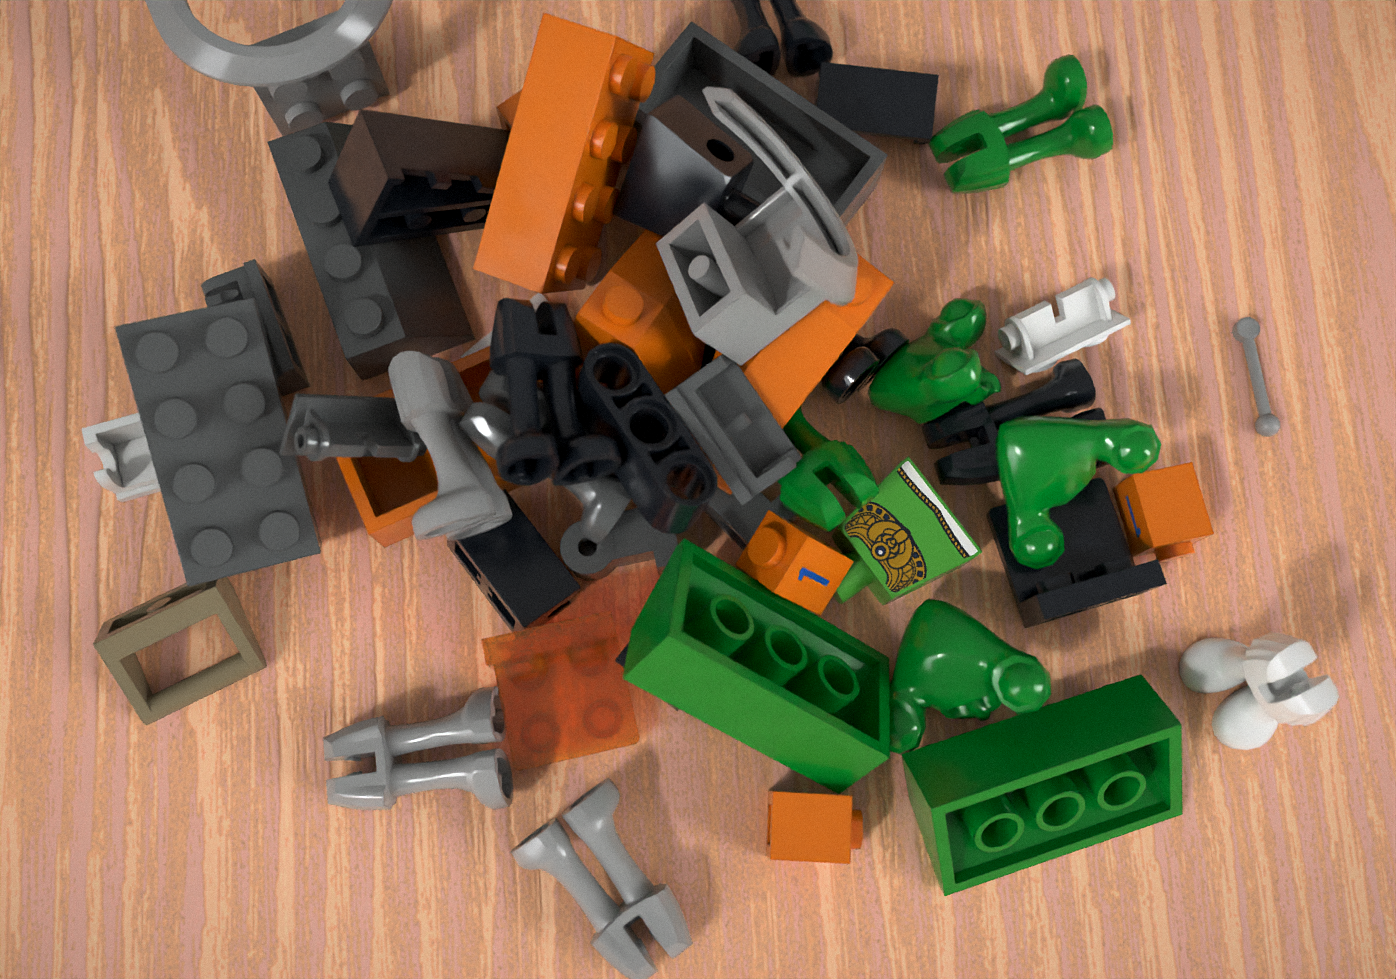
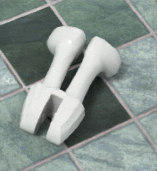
M1272 632L1252 640L1250 647L1230 639L1206 638L1190 645L1184 651L1179 662V674L1183 683L1198 693L1221 692L1233 688L1244 681L1247 682V686L1228 696L1217 707L1212 718L1214 735L1221 743L1232 749L1249 750L1261 747L1272 737L1279 723H1287L1291 726L1313 724L1327 714L1339 699L1338 689L1329 675L1309 678L1303 668L1317 658L1311 645L1302 639L1282 633Z

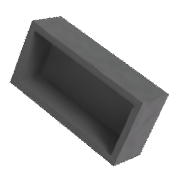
M692 21L654 66L656 74L651 94L646 102H640L633 127L637 129L636 145L647 114L676 95H679L752 155L754 165L742 192L762 204L783 185L758 155L714 116L702 90L707 86L731 89L747 103L787 144L827 196L845 227L877 187L888 156L886 153Z
M254 298L114 326L187 586L320 554L322 542L299 456L281 455L279 452L289 418L258 301Z

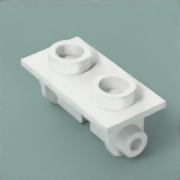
M1091 277L1055 295L1059 310V316L1055 318L1051 304L1046 301L1007 318L1005 326L998 329V337L1003 347L995 351L996 357L1027 376L1031 373L1042 372L1053 367L1057 360L1083 347L1098 345L1105 341L1109 334L1130 325V318L1110 309L1109 302L1115 299V290L1108 279L1102 278L1097 280Z

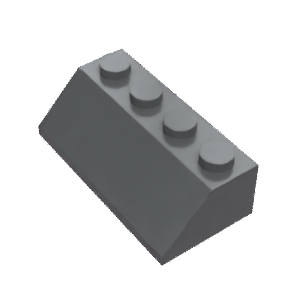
M323 122L268 141L267 143L348 363L361 380L364 381L388 372L392 359L400 352L416 351L432 356L475 340L436 235L353 247L328 185L329 178L353 125Z

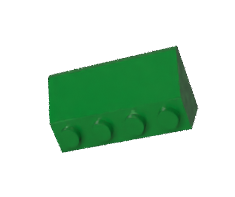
M684 538L676 546L632 627L622 679L837 794H840L890 758L889 657L802 606L773 593L754 578Z
M1142 674L1045 705L1038 711L1023 713L988 724L984 727L902 754L909 800L944 896L1182 815V724Z

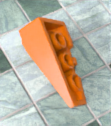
M645 229L608 271L578 311L573 324L579 337L583 361H585L589 351L597 345L605 343L621 344L632 350L641 360L665 395L701 369L706 343L693 335L656 243L663 236Z
M858 253L856 290L853 301L845 306H838L828 300L823 301L743 365L740 366L738 364L782 429L895 283ZM716 350L713 360L720 356L722 353ZM712 464L717 474L718 487L730 496L733 492Z

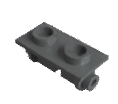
M296 393L279 452L281 455L307 456L311 461H323L325 457L374 456L398 458L401 462H412L417 456H423L427 451V447L417 432L410 431L403 425L395 398Z

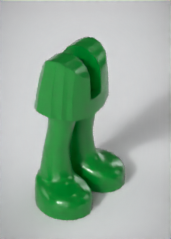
M1068 54L1053 60L1045 71L1043 88L1037 95L1026 102L989 114L979 109L972 110L956 118L932 136V140L928 145L938 163H948L964 157L952 164L944 173V178L952 194L985 192L1002 188L1009 182L1010 171L1042 159L1059 155H1072L1081 159H1096L1110 152L1113 146V131L1106 112L1096 104L1083 108L1087 95V81L1083 67L1078 59ZM1067 119L1060 126L1034 137L1009 144L1005 142V138L1031 127L1051 121Z
M800 406L783 427V431L803 456L802 459L796 462L797 466L777 480L781 485L779 499L787 510L801 520L826 532H830L846 520V515L836 497L826 487L827 484L831 483L848 502L859 509L879 494V488L872 472L852 445L846 444L845 441H830L805 419Z

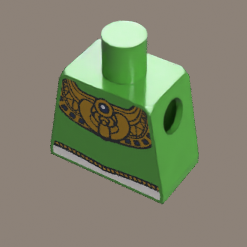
M909 456L901 461L878 485L879 494L861 509L856 508L832 535V539L840 551L854 561L833 597L837 602L843 604L868 586L877 600L884 606L963 567L982 553L979 546Z

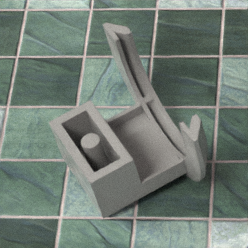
M145 0L162 39L182 62L193 70L220 82L253 87L282 136L320 124L323 120L348 110L355 111L367 108L377 98L390 94L369 39L382 24L393 0H345L341 8L336 12L252 45L232 42L211 32L194 17L187 0Z
M707 86L702 91L714 116L758 155L783 186L736 226L728 222L706 203H702L661 238L656 245L693 335L741 366L823 301L828 300L838 306H845L853 301L856 290L858 256L853 241L831 202L780 136L731 89Z

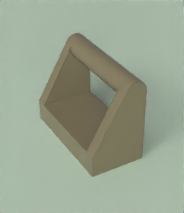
M228 577L189 587L185 583L103 622L93 643L95 649L145 725L164 718L267 667L264 655ZM217 613L239 653L152 694L135 652Z

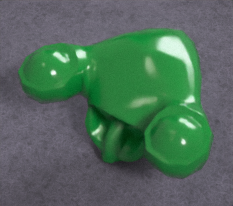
M955 298L945 304L940 315L932 320L924 336L901 347L879 369L868 389L871 404L881 410L908 416L916 423L922 424L936 419L963 401L977 405L992 394L1001 392L999 379L981 365L977 351L973 348L968 349L976 343L984 332L987 316L984 304L980 300H969L967 298Z
M1049 416L1017 417L1001 424L995 440L996 461L1007 509L1009 548L1016 561L1034 569L1053 565L1065 551L1063 531L1049 517V509L1065 505L1090 482L1096 473V460L1107 462L1123 474L1144 473L1158 460L1161 448V441L1152 425L1130 418L1084 420Z
M928 598L913 612L897 652L893 677L889 685L890 752L902 755L919 748L926 729L925 709L934 708L940 711L946 718H976L979 721L989 719L991 712L1002 703L1017 714L1038 711L1051 696L1050 673L1035 656L1009 645L964 610L948 602Z

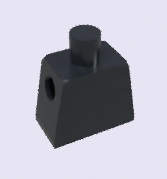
M676 95L647 114L612 213L621 219L664 237L702 203H706L728 222L736 226L761 205V203L742 192L754 165L752 155L686 99Z

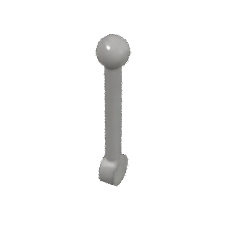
M1244 317L1233 326L1232 334L1237 341L1243 343L1259 414L1255 422V429L1261 436L1271 437L1278 433L1280 421L1278 417L1271 413L1255 343V337L1259 335L1260 326L1255 319Z

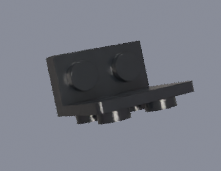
M1102 478L1091 479L1068 503L1049 509V517L1063 531L1065 551L1053 565L1034 569L1016 561L1009 548L1006 504L991 508L987 512V520L1024 628L1141 595L1167 584L1158 559L1135 565L1107 486Z

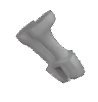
M416 351L400 352L392 359L388 368L399 415L406 429L417 432L425 443L432 457L438 478V494L435 499L419 508L413 515L412 527L416 539L424 540L446 535L449 541L459 540L487 532L506 523L513 515L506 494L498 486L476 443L459 428V422L470 404L474 403L459 372L448 360L431 357L428 354Z
M497 686L479 688L469 697L463 708L441 718L390 726L389 721L384 716H379L357 722L323 737L324 761H361V758L376 757V772L362 774V771L343 777L327 779L328 804L358 810H391L393 805L396 804L397 798L402 795L437 789H460L473 793L484 806L496 810L510 807L513 799L511 766L506 753L500 748L479 751L458 758L402 764L401 757L404 754L453 744L502 742L505 739L507 727L505 706L499 688Z
M607 778L572 803L562 813V817L574 833L590 848L624 900L619 906L604 891L580 860L571 844L569 835L557 818H553L520 842L510 853L520 867L527 870L541 869L555 877L565 887L596 930L590 943L607 962L628 979H648L658 970L647 952L641 938L638 939L631 929V925L640 918L643 919L650 929L649 933L660 943L672 959L690 947L693 942L679 903L668 884L653 885L622 844L613 820V813L619 803L620 794L614 783Z

